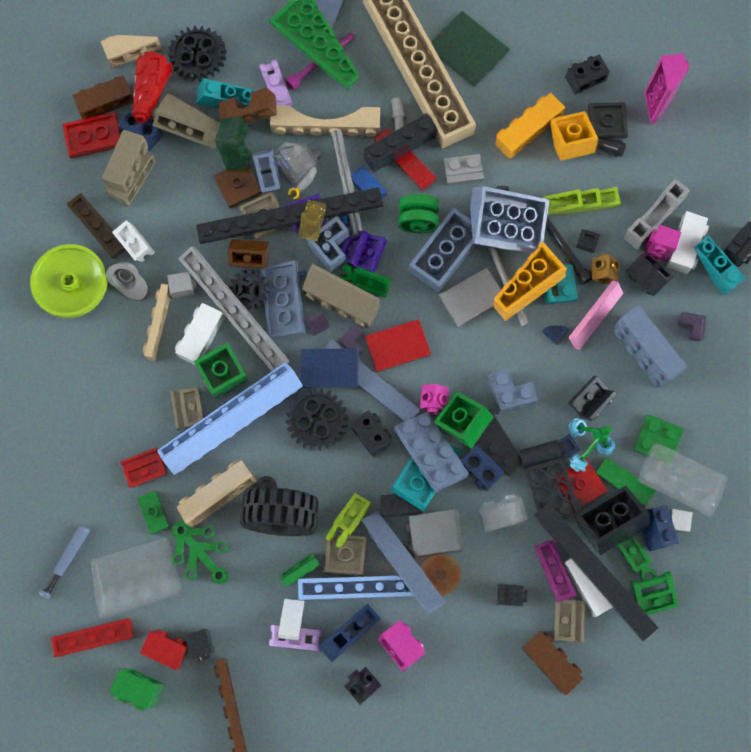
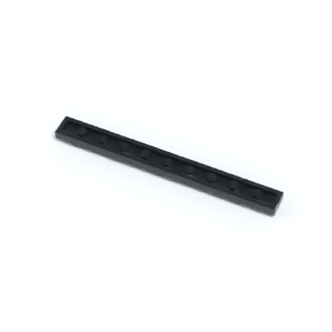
M377 187L196 224L200 244L376 209L383 207L380 188Z

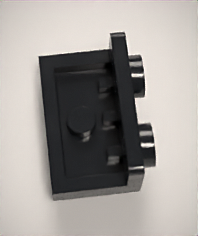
M593 376L568 403L582 419L592 421L600 415L601 410L613 401L616 392L609 390L598 376Z

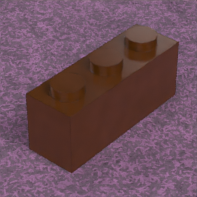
M124 75L114 77L110 81L98 83L94 87L80 90L73 94L83 119L108 113L131 104L134 100Z
M538 631L521 649L563 695H567L584 679L580 675L582 671L575 663L571 665L566 659L568 655L560 647L557 649L552 644L554 640L547 632L542 633Z

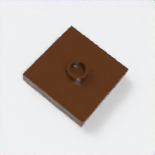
M243 161L213 175L229 209L262 194L261 188L247 161Z

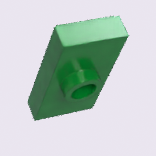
M152 491L137 498L151 535L170 527L157 491Z

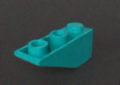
M203 79L196 90V104L219 108V102L235 97L244 104L245 108L250 104L251 92L255 90Z
M709 235L694 246L711 281L723 295L746 279Z

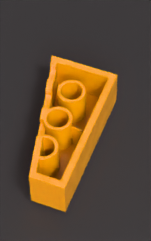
M543 241L494 298V308L505 321L566 276L567 268Z

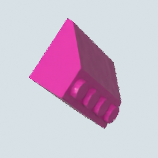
M684 53L661 56L644 91L651 125L655 124L667 109L681 82L684 80V76L689 71V62L685 59Z

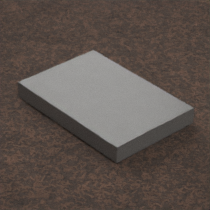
M485 268L439 294L438 297L459 328L494 307V298L501 289L489 270Z

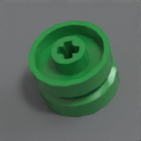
M411 194L399 199L398 212L401 214L398 215V228L400 230L419 234L437 230L439 227V216L437 215L439 213V200L436 197L426 194Z

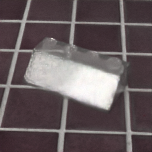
M657 442L654 443L637 475L639 482L710 517L721 500L728 479L726 476Z

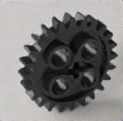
M194 25L193 30L187 27L186 33L180 30L181 36L175 35L176 41H170L172 46L168 47L170 52L168 53L169 62L171 61L174 72L177 71L178 76L183 75L185 80L190 76L192 82H194L195 78H198L199 82H201L202 77L208 79V75L215 77L214 71L220 73L219 66L224 67L223 61H226L225 54H227L225 43L222 41L221 36H217L216 31L211 33L209 27L206 31L203 26L199 30H197L196 25Z
M313 388L312 394L305 390L306 396L299 393L300 400L293 399L295 406H288L292 412L286 413V416L291 418L285 421L286 424L291 425L287 430L288 432L294 431L291 434V438L298 437L296 444L303 442L304 449L307 445H310L311 451H313L315 446L321 451L322 445L329 449L328 443L335 446V438L342 440L339 433H346L342 427L348 426V423L343 421L348 419V415L343 414L347 411V408L341 407L343 404L342 400L336 402L338 395L331 397L330 390L327 394H324L323 388H321L319 393ZM310 403L318 405L314 411H309L307 407ZM325 404V408L320 414L321 422H316L312 435H309V431L314 425L313 417H318L321 406ZM333 411L335 416L332 419H327L325 413ZM302 420L309 421V426L307 428H300L299 423ZM319 428L327 430L324 436H318L316 432Z

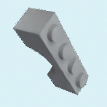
M674 179L654 205L627 230L623 239L638 250L650 237L652 231H656L658 226L662 225L685 200L690 190Z

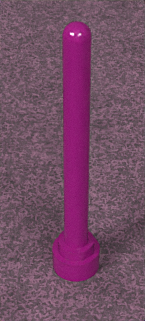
M349 33L339 41V44L344 47L354 39V34ZM312 62L297 75H289L285 78V83L294 91L300 86L301 80L319 66Z

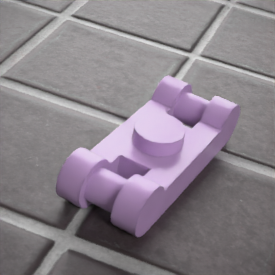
M271 625L272 637L269 639L268 646L321 651L319 642L323 634L322 630L300 628L299 640L285 639V641H280L278 638L279 626ZM306 635L312 636L311 644L305 643Z

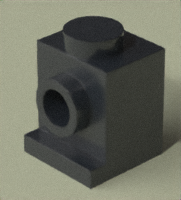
M499 584L497 605L521 607L523 602H527V590H524L522 585ZM512 591L516 592V599L510 597Z

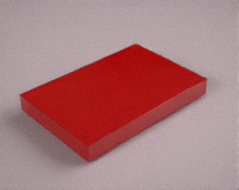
M116 112L62 124L69 158L73 159L115 149L121 135L117 125L118 118Z
M419 319L365 336L376 372L431 356Z

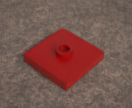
M587 458L585 460L588 465L585 467V471L580 470L577 472L572 467L567 469L575 499H580L582 506L607 492L606 487ZM563 474L561 480H563V481L566 482L565 477H564V474ZM559 482L557 486L565 497L568 487L566 484ZM570 493L567 496V499L571 500ZM568 502V504L574 512L575 510L573 504Z

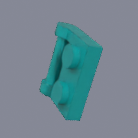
M572 264L564 265L567 268L566 276L555 285L557 296L552 295L551 288L545 292V305L578 301Z

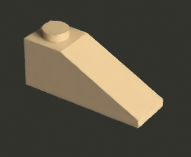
M116 35L101 41L112 68L137 59L140 53L141 56H144L145 52H156L162 49L158 37Z

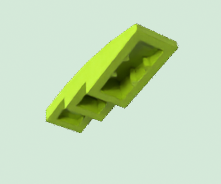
M617 187L603 190L595 188L585 191L577 189L543 197L549 199L547 215L581 213L621 206Z

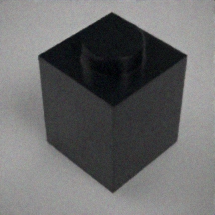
M208 629L186 635L192 659L198 658L200 662L209 659L210 654L215 653Z

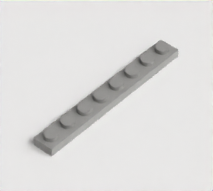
M191 246L178 258L271 371L285 362H290L194 246Z

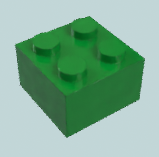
M228 342L194 361L215 399L248 381Z
M456 391L434 423L444 433L472 449L493 419V415L483 405Z
M122 668L119 669L109 693L114 695L113 699L125 703V701L133 703V708L144 711V709L148 710L156 706L165 683L133 669Z

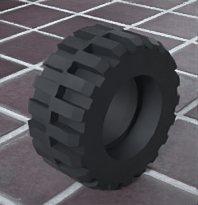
M278 487L248 489L243 495L240 523L245 529L269 535H312L317 530L319 501L314 495L299 490Z

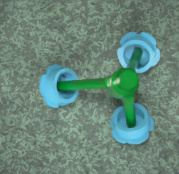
M574 418L570 422L569 431L573 437H577V435L582 436L588 431L593 432L594 442L582 456L575 454L574 457L569 459L571 462L570 466L575 471L586 470L585 467L588 463L585 458L595 446H597V451L600 454L604 453L605 455L611 454L613 449H615V442L609 437V433L612 432L611 426L591 428L587 427L586 423L579 418Z

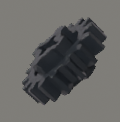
M249 269L248 272L241 270V274L236 273V279L230 280L233 286H229V289L232 290L247 310H250V307L252 310H256L257 305L259 307L263 306L262 300H268L265 294L270 293V291L266 290L269 283L263 282L266 277H259L261 272L256 271L254 273L252 269ZM247 277H251V278H253V279H255V280H252V281L250 282V281L247 280L246 278H247ZM248 298L249 300H252V302H245L244 299Z

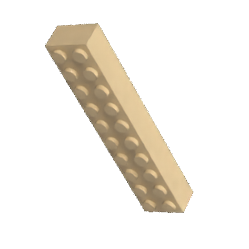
M363 0L365 8L423 115L427 113L437 127L435 137L441 148L443 149L474 135L476 123L408 0Z

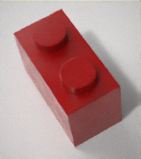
M158 628L156 631L150 630L140 654L174 670H180L189 651V646L185 645L187 641L175 637V639L167 637L168 632Z

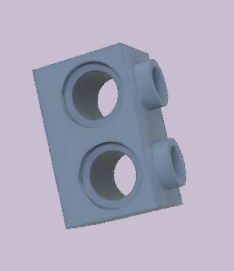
M273 148L255 152L253 159L261 192L280 189L281 180Z

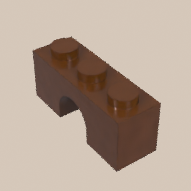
M268 88L251 92L250 104L245 108L244 104L235 97L219 102L220 122L229 129H236L238 126L253 124L258 120H267L277 115L276 95Z

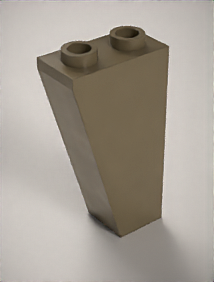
M169 93L166 94L164 99H160L158 108L155 107L152 113V118H154L153 126L213 149H216L221 140L223 124Z

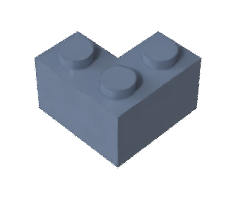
M336 216L307 238L308 246L330 273H333L346 263L345 254L338 246L349 237V231Z
M509 368L489 374L488 381L498 414L533 406L537 403L538 398L533 382L514 387Z

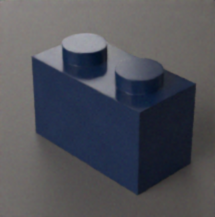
M668 505L648 509L651 526L643 530L648 550L653 551L679 544Z

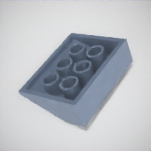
M484 186L473 188L470 204L473 244L529 254L534 253L538 245L544 241L549 199Z

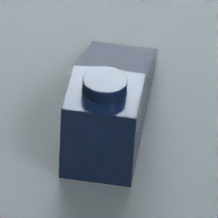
M366 604L329 636L319 648L333 662L381 618L369 604Z

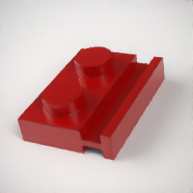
M157 447L120 461L129 488L132 489L167 475Z

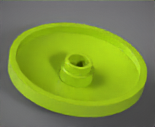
M65 244L50 249L39 258L31 273L30 287L35 301L47 313L60 318H76L89 313L101 302L107 289L108 280L104 264L93 251L80 245Z

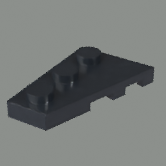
M490 409L489 412L493 415V419L474 444V447L477 445L510 477L522 463V459Z

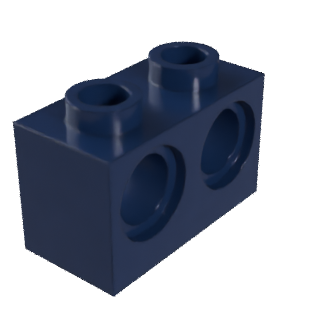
M132 108L128 110L117 124L121 132L124 129L144 136L148 144V151H151L163 136L161 129L153 126L154 120H149L145 123L137 122L132 115ZM152 131L151 134L145 135L147 132Z
M477 445L461 460L469 475L476 480L474 482L475 485L481 490L485 489L488 491L505 473ZM471 458L476 459L479 463L478 467H471L468 464V460ZM490 472L493 479L491 481L484 480L483 473Z

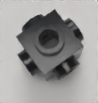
M364 667L360 672L356 669L348 676L350 681L344 685L359 705L382 686L367 667Z

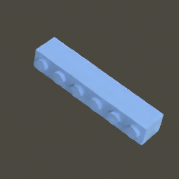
M400 576L298 579L299 600L414 597Z

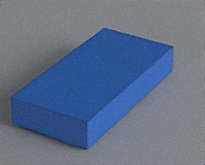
M364 166L351 175L352 183L360 191L379 187L381 197L387 194V191Z

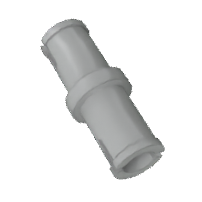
M399 97L391 99L393 110L391 117L394 121L395 131L405 126L406 114L403 112V100Z

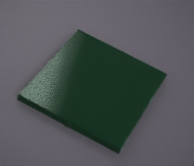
M463 11L431 41L439 58L474 87L510 51L506 45Z

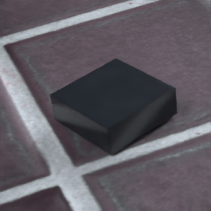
M582 229L576 248L594 253L600 234Z

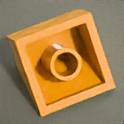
M585 111L550 120L554 148L560 161L595 153L598 137Z

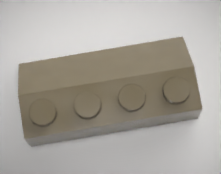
M314 264L310 266L302 288L304 297L311 302L317 301L321 303V306L326 310L331 311L332 309L338 312L337 314L343 319L349 318L353 320L354 324L361 328L366 327L369 329L380 310V299Z

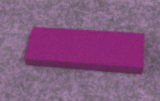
M550 540L534 546L556 602L559 603L576 597V592L554 541Z

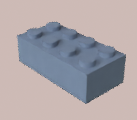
M453 208L409 264V273L439 293L476 246V244H473L471 219Z
M640 305L622 316L613 327L615 336L625 343L627 351L638 360L639 367L642 370H646L650 375V381L659 388L674 379L688 367Z

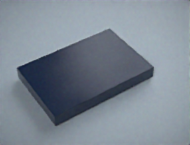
M301 349L302 387H359V349Z

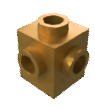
M601 254L599 257L592 258V280L601 285L609 284L612 281L618 282L620 265L617 259L610 254Z

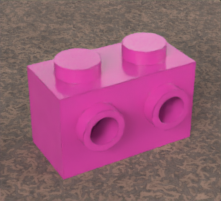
M659 225L656 231L653 230L650 237H648L645 248L656 260L667 262L677 249L682 232Z
M401 620L378 638V641L402 672L426 653L423 644L413 637L408 625L403 624Z

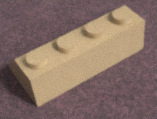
M242 460L239 462L234 461L223 474L219 472L213 476L212 482L199 486L195 490L196 493L191 497L186 496L180 500V505L177 506V509L187 525L194 528L257 482Z

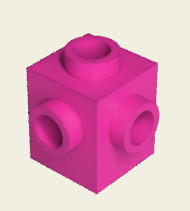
M439 384L422 385L420 408L428 410L427 413L439 414V411H442L448 403L449 388Z

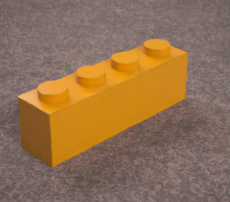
M551 92L546 97L543 95L538 99L535 106L528 107L520 118L516 117L510 123L507 129L503 128L497 133L495 145L511 159L550 127L551 119L562 117L566 107Z

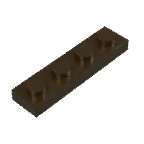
M82 193L67 203L71 211L112 259L126 250L112 233V228Z

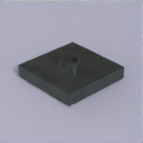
M625 102L588 104L589 120L598 139H623L628 137Z

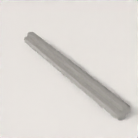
M341 130L332 131V138L344 194L353 193L354 188ZM359 212L349 214L353 235H358L357 231L362 230Z

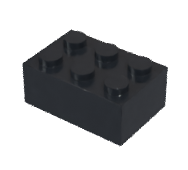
M627 486L622 487L576 514L579 529L599 555L604 554L651 526L649 512Z

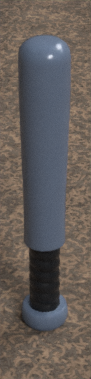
M85 525L78 527L53 570L51 579L45 588L40 590L39 594L47 599L51 598L50 593L59 578L63 576L90 533V529Z

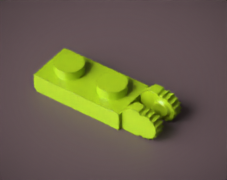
M354 493L333 522V526L325 539L331 541L338 529L341 530L343 533L336 543V546L340 548L347 540L348 535L352 534L367 513L372 503Z

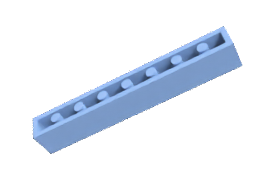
M285 362L157 451L161 459L175 475L185 470L188 465L199 460L210 450L215 449L227 438H231L237 431L247 427L253 420L264 415L269 409L280 404L289 395L296 393L303 385L293 369Z

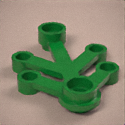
M178 521L172 527V535L177 539L176 551L172 556L173 563L176 565L184 563L185 556L183 555V550L186 542L190 547L185 577L189 580L196 579L198 575L196 570L198 556L212 573L211 578L213 582L217 584L225 583L228 579L227 571L223 568H218L204 550L217 551L223 554L228 550L227 543L224 541H219L218 543L196 542L191 535L205 536L211 539L216 534L215 529L211 526L193 528L187 525L185 521ZM180 527L185 529L183 534L178 533ZM208 529L213 531L211 536L206 535ZM220 544L225 545V549L223 551H220L218 549ZM177 555H181L182 560L179 563L175 561ZM190 570H193L195 573L192 578L188 577ZM221 572L223 576L218 580L216 574Z

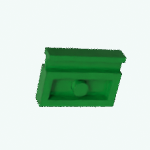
M311 553L279 576L284 586L287 587L298 581L306 573L313 571L320 564L314 554Z

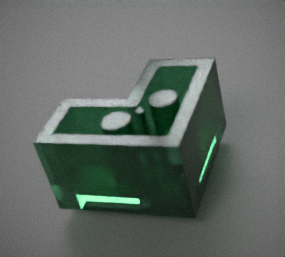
M242 116L221 119L215 138V144L227 171L248 168L249 162L252 159L251 150L246 146V136L249 133V127L244 122Z

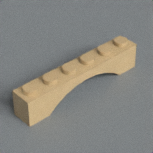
M276 105L277 115L270 117L271 132L277 135L288 133L298 136L303 134L314 136L329 134L332 136V131L341 130L342 135L350 137L357 135L375 137L380 134V107H361L356 112L345 117L324 120L305 116L289 105Z

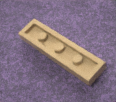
M161 284L160 289L156 292L157 303L151 313L153 320L147 329V336L149 337L147 343L143 346V354L148 361L155 362L171 297L169 285Z

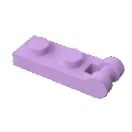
M272 60L271 63L266 65L264 63L260 64L259 68L266 87L276 95V105L293 106L277 60ZM274 70V74L268 75L267 72Z

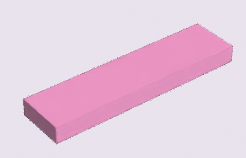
M612 281L569 336L575 349L580 351L623 295L618 282Z

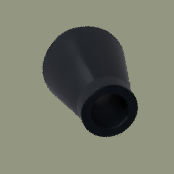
M601 138L598 144V149L616 158H622L626 148V143L623 140Z

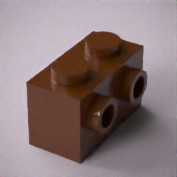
M231 240L228 247V266L266 268L269 260V242Z

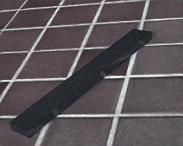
M550 502L533 515L641 641H645L658 629V626Z

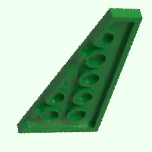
M291 0L269 20V24L344 89L348 90L359 80L360 75L351 60L346 56L342 45L337 41L336 35L324 15L321 14L315 0Z

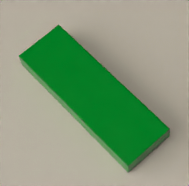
M608 457L603 460L596 471L600 478L618 490L627 486L644 507H646L656 491Z

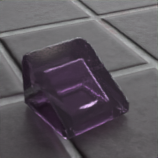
M319 311L306 319L307 326L314 336L329 328V323L323 311Z

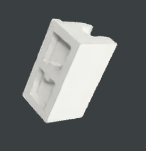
M127 220L112 232L135 261L143 262L145 261L143 258L145 255L152 256L155 253L135 226Z

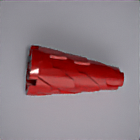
M145 52L144 56H141L140 53L135 63L132 115L139 123H145L149 121L150 117L152 118L153 110L172 74L173 66L171 61L168 64L166 62L167 58L156 52Z

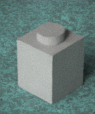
M190 272L167 275L169 290L173 299L195 295V288H198L197 281Z

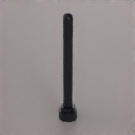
M547 216V230L578 272L577 279L581 285L588 283L592 280V272L583 268Z

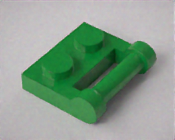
M670 571L650 579L630 582L635 601L647 615L679 607ZM666 583L664 588L641 593V589Z

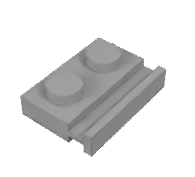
M480 154L444 158L447 186L484 181Z

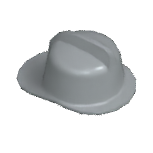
M119 262L110 266L106 271L108 282L127 298L141 300L148 293V286L145 280L139 275L137 268L133 264Z

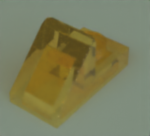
M307 201L305 212L301 214L300 238L318 241L327 207L325 203Z

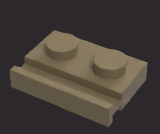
M198 386L170 392L177 430L190 428L204 418Z
M555 600L553 640L584 643L585 601L565 600L557 603Z

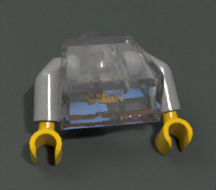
M286 142L274 150L276 163L292 185H297V188H291L288 192L289 196L296 192L297 195L293 200L297 201L300 198V191H304L310 185L317 173L316 168L318 160L321 159V152L318 149L310 151L304 143Z

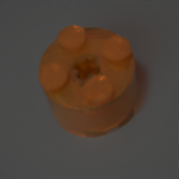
M433 555L421 567V570L441 596L454 591L460 583V567L456 560L448 555ZM435 571H444L445 573L443 576L445 577V579H436L437 574L435 573Z

